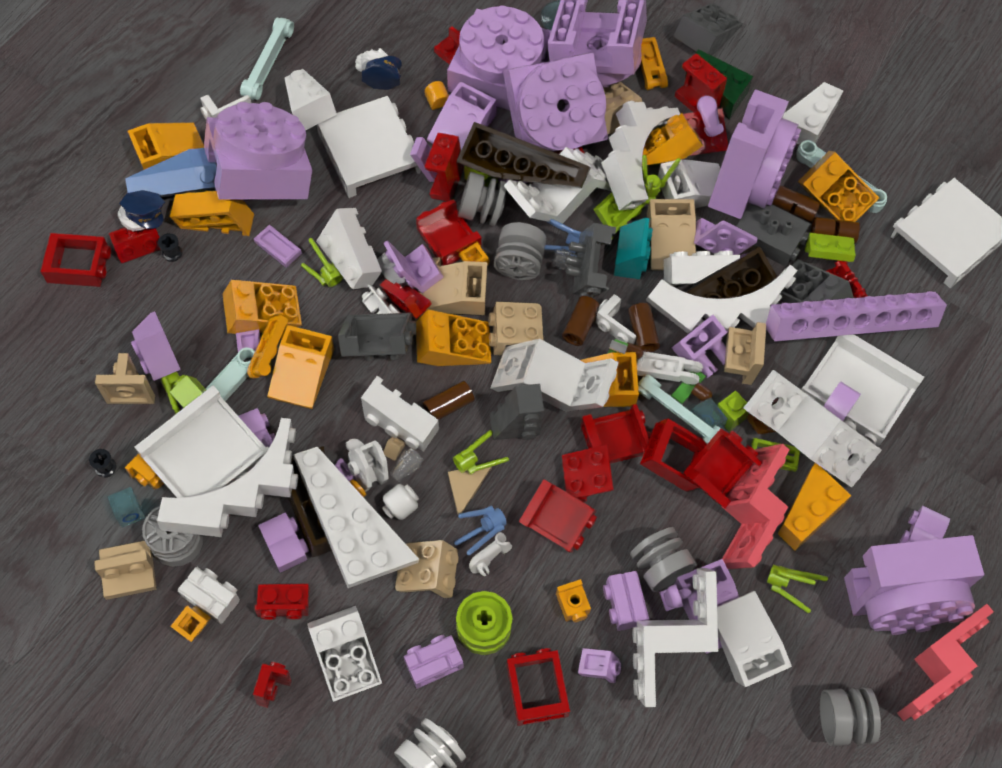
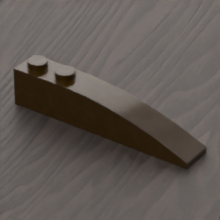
M477 122L473 123L456 161L459 164L494 178L576 188L583 187L591 169L588 165Z

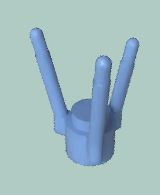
M550 219V222H547L569 233L566 240L567 244L570 242L579 243L580 231L574 230L554 219ZM545 245V250L568 251L575 254V251L569 250V246Z
M492 506L481 510L460 513L458 515L459 518L484 516L481 518V527L456 540L454 544L459 545L483 531H490L467 551V555H471L496 533L504 530L506 518L499 508L494 509Z

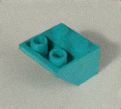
M643 218L620 227L614 276L640 279L642 271L646 272L651 248L649 245L653 228L649 227L650 218Z

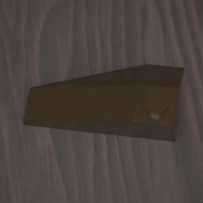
M753 245L740 253L739 259L705 277L685 292L703 298H735L764 288L775 280L777 275L761 247Z

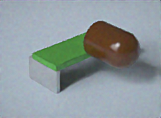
M617 339L612 340L608 353L619 352L625 354V352H636V360L641 359L644 354L641 347Z
M693 372L699 376V382L695 385L682 382L672 395L669 394V396L681 405L691 394L702 402H709L713 394L710 389L701 384L702 381L704 382L706 375L701 372Z

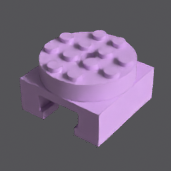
M561 0L548 40L549 60L554 61L579 54L594 53L597 76L603 87H608L611 84L628 78L632 74L634 75L642 58L641 43L647 22L646 0H619L617 5L618 13L585 12L588 0Z
M502 5L483 10L476 9L474 15L464 23L461 29L459 47L447 70L448 92L452 93L461 81L496 99L497 107L510 110L503 70L549 62L548 40L551 30L541 28L533 17L516 8Z
M584 53L560 58L559 60L503 70L516 138L552 152L564 150L566 147L574 149L582 145L608 140L605 123L606 97L603 86L597 76L594 53ZM562 99L568 104L560 112L557 108V103Z
M755 89L747 105L742 123H738L731 137L708 207L741 219L748 203L764 209L766 205L771 206L801 132V129L798 128L799 124L783 119L789 101Z
M239 102L237 105L230 106L221 111L216 118L207 117L204 149L208 162H217L214 185L218 199H308L312 168L304 149L306 131L297 116L280 108L273 107L267 102L260 104Z
M970 535L871 546L863 555L864 564L867 567L851 569L844 577L853 616L867 615L870 627L874 631H891L892 635H900L910 629H916V632H925L931 630L932 625L948 621L949 623L963 621L964 615L973 613L975 608L970 587L984 576L974 537Z

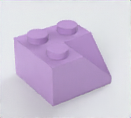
M154 311L132 331L135 340L131 344L136 355L139 357L145 374L150 373L155 381L181 369Z

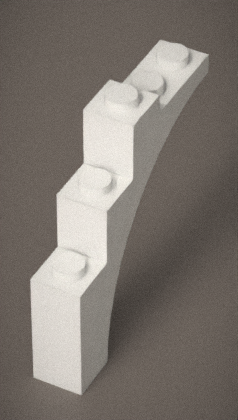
M628 101L616 113L620 127L616 128V132L609 137L613 151L608 154V157L601 164L619 210L635 209L648 200L642 175L643 148L653 129L666 125L672 116L680 115L678 108H668L665 106L660 109H653L652 107L646 108L644 102Z
M789 265L775 280L764 288L744 296L728 299L694 296L661 280L646 298V301L686 333L691 332L692 329L694 330L703 323L702 317L707 319L711 315L716 317L726 331L729 327L735 328L740 320L737 317H740L754 328L757 322L766 323L770 305L777 304L782 297L779 293L784 287L788 289L796 280L794 274L797 270Z
M281 418L278 431L268 451L249 472L238 480L203 495L182 498L162 497L157 518L160 530L222 537L223 529L228 528L229 514L256 517L258 509L263 507L264 495L291 497V491L296 489L298 474H294L293 465H291L292 451L289 450L290 443H294L296 429L292 428L291 419Z

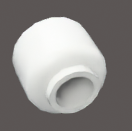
M397 484L383 496L385 506L382 509L391 519L395 516L399 520H404L418 508L417 501L419 497L408 484L405 486Z

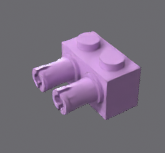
M711 315L676 343L672 349L678 357L703 364L702 373L706 375L707 379L718 369L705 355V350L711 349L722 362V365H724L726 345L722 342V337L727 331L716 317Z

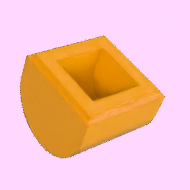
M435 81L425 88V96L431 109L435 110L444 107L449 94L443 82Z
M478 242L458 253L463 261L487 262V266L489 265L490 260Z

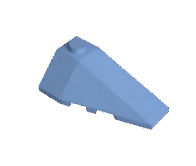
M204 148L188 149L125 178L127 193L145 190L158 193L160 197H168L187 192L216 191L214 185L217 170L216 162H208Z

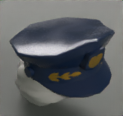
M381 48L378 51L371 49L357 56L355 67L358 71L362 72V82L373 89L389 90L400 85L401 74L399 70L401 69L402 62L399 58L388 56Z
M145 190L130 192L119 203L121 207L118 211V217L121 224L128 230L154 229L160 227L163 223L164 218L160 209L165 204V201L158 193Z

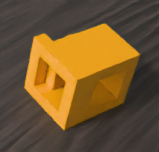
M139 454L125 467L130 477L135 478L144 487L148 484L155 490L164 484Z
M581 579L557 587L556 596L566 622L570 620L579 622L586 619L587 615L590 614L591 607ZM578 598L579 603L573 604L570 600Z
M187 605L170 627L192 642L207 625L211 617L197 606L191 608Z

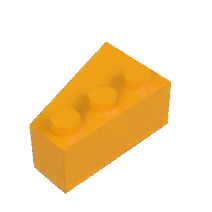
M216 191L187 192L185 194H175L170 218L181 229L208 232L209 228L222 229L221 232L229 234V231L232 230L241 231L243 236H249L254 213L243 199H218Z
M814 463L778 535L796 551L846 504L851 495L821 466Z

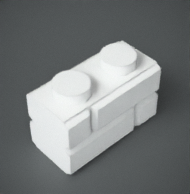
M195 567L188 576V579L178 588V592L185 600L222 624L239 603L240 599L236 594L238 590L228 582L224 584L216 580L218 576L208 568H205L203 571Z

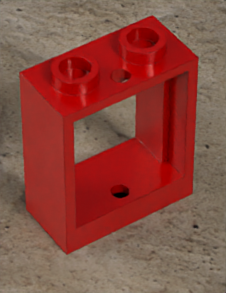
M50 233L40 272L47 283L101 287L102 279L106 277V261L111 257V247L108 246L104 237ZM64 249L95 250L91 269L60 268Z
M669 418L655 423L640 465L686 492L699 488L687 476L661 460L669 439L694 453L692 461L707 444L702 438Z
M550 648L536 651V654L526 656V653L511 655V658L507 659L506 666L517 726L569 717L570 708L558 650L551 651ZM552 662L560 703L523 709L515 668Z

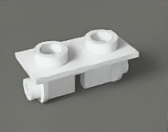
M370 284L368 285L371 291H367L362 295V302L371 313L376 312L378 309L380 311L377 314L400 313L394 304H389L386 301L388 296L380 287L376 289Z

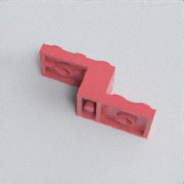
M784 444L754 449L758 452L757 458L762 462L761 466L752 464L727 495L731 502L726 508H722L741 523L739 530L722 558L727 569L754 568L761 561L764 549L772 541L773 533L777 526L784 520V514L788 506L768 490L774 483V476L778 469L784 465L785 457L790 450Z
M988 604L984 605L914 659L934 685L897 712L903 722L910 717L915 721L973 677L971 671L977 665L960 644L990 622L987 617L994 611Z

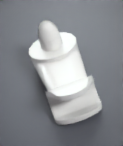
M383 253L377 260L384 277L393 284L397 282L402 287L408 285L405 277L400 278L393 268L396 266L395 263H392L386 254Z
M499 532L496 534L495 541L471 559L469 568L472 573H480L486 576L484 572L486 571L489 574L488 566L490 562L500 552L504 554L511 550L512 545L510 542H505L506 536L504 533Z

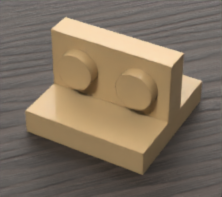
M757 322L753 330L729 327L727 331L724 372L743 375L742 384L752 385L764 365L766 323Z
M118 353V361L113 366L114 375H96L95 384L107 404H154L155 394L146 376L138 374L128 353Z
M145 541L99 550L100 560L95 561V571L102 578L103 596L106 600L157 590L153 555Z

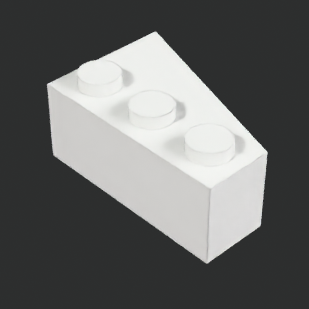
M304 69L293 71L291 75L285 77L292 114L299 118L305 130L337 115L330 93Z
M824 82L784 113L783 119L799 124L798 128L801 129L797 144L800 145L805 140L813 141L816 144L837 108L843 90Z
M339 208L335 210L316 242L352 289L367 288L369 284L371 286L374 284L382 270L372 246H368L364 237L366 231L364 227H360L356 217L358 215L357 209Z
M376 376L361 397L365 420L372 426L378 425L382 427L391 437L401 438L410 448L415 450L418 448L424 452L439 430L438 419L416 403L410 405L399 397L402 393L396 389L394 392H391L381 384L383 379Z

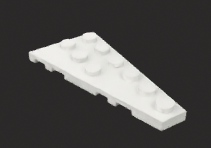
M318 447L294 454V460L347 588L419 562V558Z

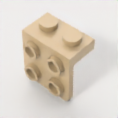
M496 302L493 313H489V326H493V333H490L489 345L493 347L494 355H503L506 345H514L536 339L543 340L542 308L540 304Z
M443 540L406 543L419 558V562L398 570L395 589L399 592L431 590L443 598H452L453 588L455 587L456 565L459 560L458 549Z

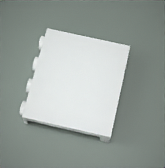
M388 96L338 112L337 115L317 124L319 136L348 198L357 195L356 187L415 167L417 173H421L420 168L410 156L414 145L411 135H407L405 122L403 119H399L396 104L391 103Z
M953 178L948 183L943 182L937 188L934 195L930 193L926 196L921 206H914L905 219L901 217L894 224L893 228L895 230L891 235L893 239L898 234L903 236L947 274L948 277L944 284L952 288L1002 244V217L957 179Z
M854 334L841 335L836 338L801 390L822 406H824L840 381L861 394L843 422L879 447L922 382L924 376Z
M213 385L137 444L135 449L176 498L203 495L233 483L249 472L261 460L269 447H265L223 400L220 392Z

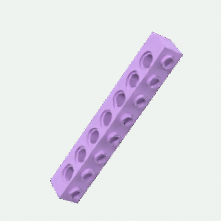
M931 291L926 293L782 303L771 305L766 321V330L774 341L932 328L939 327L947 305L936 292Z

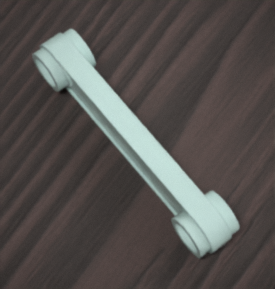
M277 17L274 20L272 34L248 80L245 79L241 84L240 94L242 96L248 95L252 100L260 99L263 90L262 85L286 38H290L293 34L294 22L289 19Z
M805 140L799 145L796 158L800 163L812 168L826 152L818 148L813 141ZM861 178L879 197L868 211L872 213L881 211L887 202L886 193Z
M247 347L242 348L206 387V390L214 385L220 392L223 400L226 401L248 377L247 369L251 360L248 362H244V360L252 358L255 351Z
M649 374L638 382V390L644 397L649 400L653 397L703 435L705 437L703 441L706 444L720 430L716 425L713 428L661 390L660 387L662 385Z

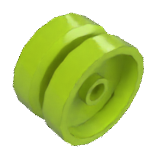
M481 591L473 593L463 600L457 611L456 629L458 639L466 649L474 654L488 655L496 653L505 646L510 638L513 619L511 609L505 599L496 593Z

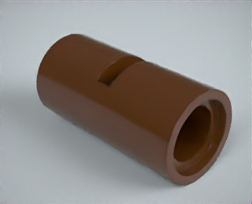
M780 185L772 202V205L811 223L821 204L819 201Z
M814 217L811 226V233L854 238V244L857 243L860 232L859 222Z
M588 296L579 297L571 315L572 317H570L562 334L563 339L574 346L583 345L599 310L600 304L595 299Z
M638 303L631 306L628 312L633 333L636 335V345L641 347L643 352L652 353L658 350L660 344L650 304Z
M462 381L427 399L422 404L425 411L440 420L474 402L475 398L469 385Z

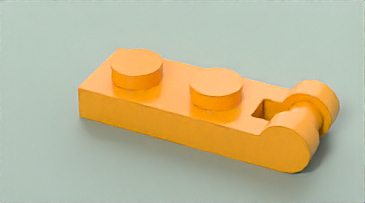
M643 38L640 66L645 80L646 90H651L658 86L666 88L668 86V79L656 38Z
M282 315L269 319L247 369V374L250 378L255 379L267 376L270 373L271 367L269 363L278 351V342L284 335L289 319Z

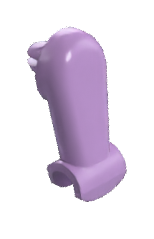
M711 96L701 97L697 102V109L705 124L704 131L707 136L714 137L724 130L723 125L719 123L717 103Z
M676 584L669 586L667 590L659 593L665 610L669 611L682 607V600L689 597L692 592L688 588L678 590Z

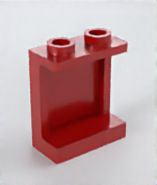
M696 53L682 64V68L687 72L684 85L675 91L674 97L692 112H699L697 109L698 100L703 96H711L715 99L717 109H719L727 78Z
M437 133L425 163V170L437 173L430 191L431 199L446 202L453 199L464 169V165L456 162L461 152L459 136Z
M454 199L443 202L438 207L425 211L416 218L418 232L435 257L441 258V266L453 264L461 260L458 253L478 242L481 246L482 237L478 231L473 233L465 220L458 217L457 203Z
M632 404L630 410L595 419L592 418L591 414L582 416L580 425L588 449L608 445L610 464L643 456L651 436L650 431H646L644 426L646 423L642 410L639 411L637 404Z
M720 428L683 474L715 502L726 508L731 502L726 497L729 491L752 464L760 467L762 462L757 458L758 452L749 445L744 447L741 444L743 439L732 430L728 433Z
M543 479L519 522L572 553L574 549L578 551L583 544L585 538L582 535L586 528L591 529L596 522L597 516H595L597 510Z

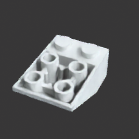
M681 159L674 172L666 181L665 186L661 188L665 199H694L695 208L708 206L721 169L719 164ZM675 161L661 163L658 174L659 179L665 176Z
M699 251L692 253V256H688V252H674V254H670V257L663 259L664 281L671 286L694 284L740 258V255H733V251H719V253H714V255H710V251Z
M755 591L717 606L718 637L736 682L747 687L792 667L783 642Z
M356 606L307 623L333 702L382 684Z

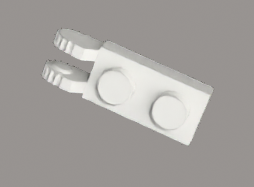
M644 352L643 357L637 360V375L646 376L649 374L653 378L682 381L685 384L695 385L699 382L700 378L693 372H702L703 364L687 360L683 357Z

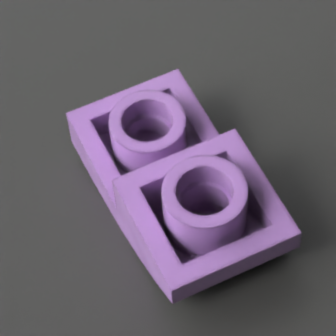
M840 381L823 407L844 421L861 394Z

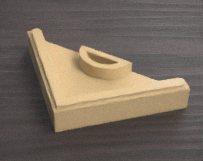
M492 467L478 470L471 475L468 471L461 473L459 470L448 472L458 515L464 511L470 500L474 497Z

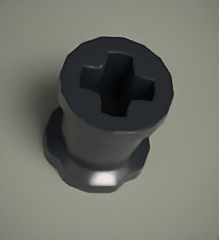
M167 233L159 238L158 246L162 250L163 258L168 262H175L182 257V248L178 246L179 240L176 235Z
M97 449L89 457V463L95 469L98 476L107 478L115 473L117 468L116 462L107 450Z

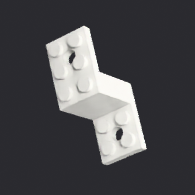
M566 147L559 155L591 167L582 188L542 183L527 185L522 181L517 182L509 180L504 187L530 218L550 222V219H554L563 224L596 187L612 192L601 164L603 160L597 155L592 156L588 152L582 153L577 148L573 150Z
M536 339L505 347L490 388L501 392L513 390L515 386L540 384L542 399L565 412L604 407L609 398L608 392L616 378L618 362L613 359L584 363L549 343Z
M772 370L744 407L746 411L778 432L809 459L850 487L854 486L882 451L774 370ZM779 397L777 403L772 405L773 400Z
M697 568V574H693V589L697 590V600L693 602L694 616H698V620L637 621V627H633V643L637 645V653H633V667L637 669L638 679H635L633 684L634 695H637L638 700L645 707H656L655 653L718 652L716 571L708 568Z

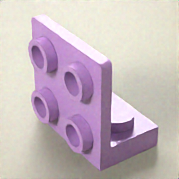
M703 218L696 221L694 244L712 253L733 251V255H739L757 243V237L726 221H721L716 225Z
M389 241L384 242L388 250L385 252L386 256L396 265L393 267L400 278L405 277L406 282L412 289L416 287L421 293H424L443 278L431 254L423 244L404 257Z

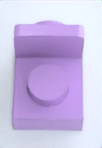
M583 648L578 674L584 677L602 678L610 683H615L616 677L621 671L619 658L611 651Z

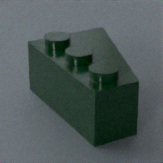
M698 49L696 53L727 78L719 108L723 109L726 113L725 116L730 120L748 94L753 76Z

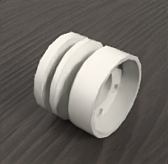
M426 718L421 723V726L427 732V735L420 729L416 728L414 730V734L420 743L416 745L406 739L394 752L395 756L406 768H441L443 765L447 768H457L450 757L461 763L466 758L457 741L444 728Z

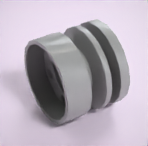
M470 172L461 199L458 217L472 221L476 212H480V223L484 224L487 215H490L489 226L494 227L505 205L506 188L504 185L507 182L500 181L496 190V179L492 178L488 187L484 186V175Z
M517 222L505 225L501 229L494 267L499 273L511 279L530 280L536 278L540 274L542 255L546 245V235L538 227L527 223Z
M160 506L153 509L144 521L142 536L155 558L162 564L172 567L183 566L193 561L202 548L203 535L161 531L157 522Z
M674 527L663 529L648 536L630 553L632 559L638 561L636 565L638 569L651 567L644 574V579L653 592L674 584L677 577L691 572L697 566L689 550L677 551L682 546L683 541L681 538H676L678 533Z
M851 688L848 694L843 689H824L820 697V720L828 745H849L852 738L858 745L865 742L868 744L878 742L881 730L880 711L876 696L871 688Z

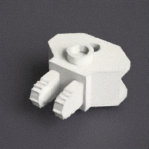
M350 439L346 442L347 450H349L348 469L365 492L372 487V482L378 481L382 485L389 479L387 460L381 445L376 440L365 445L358 439Z

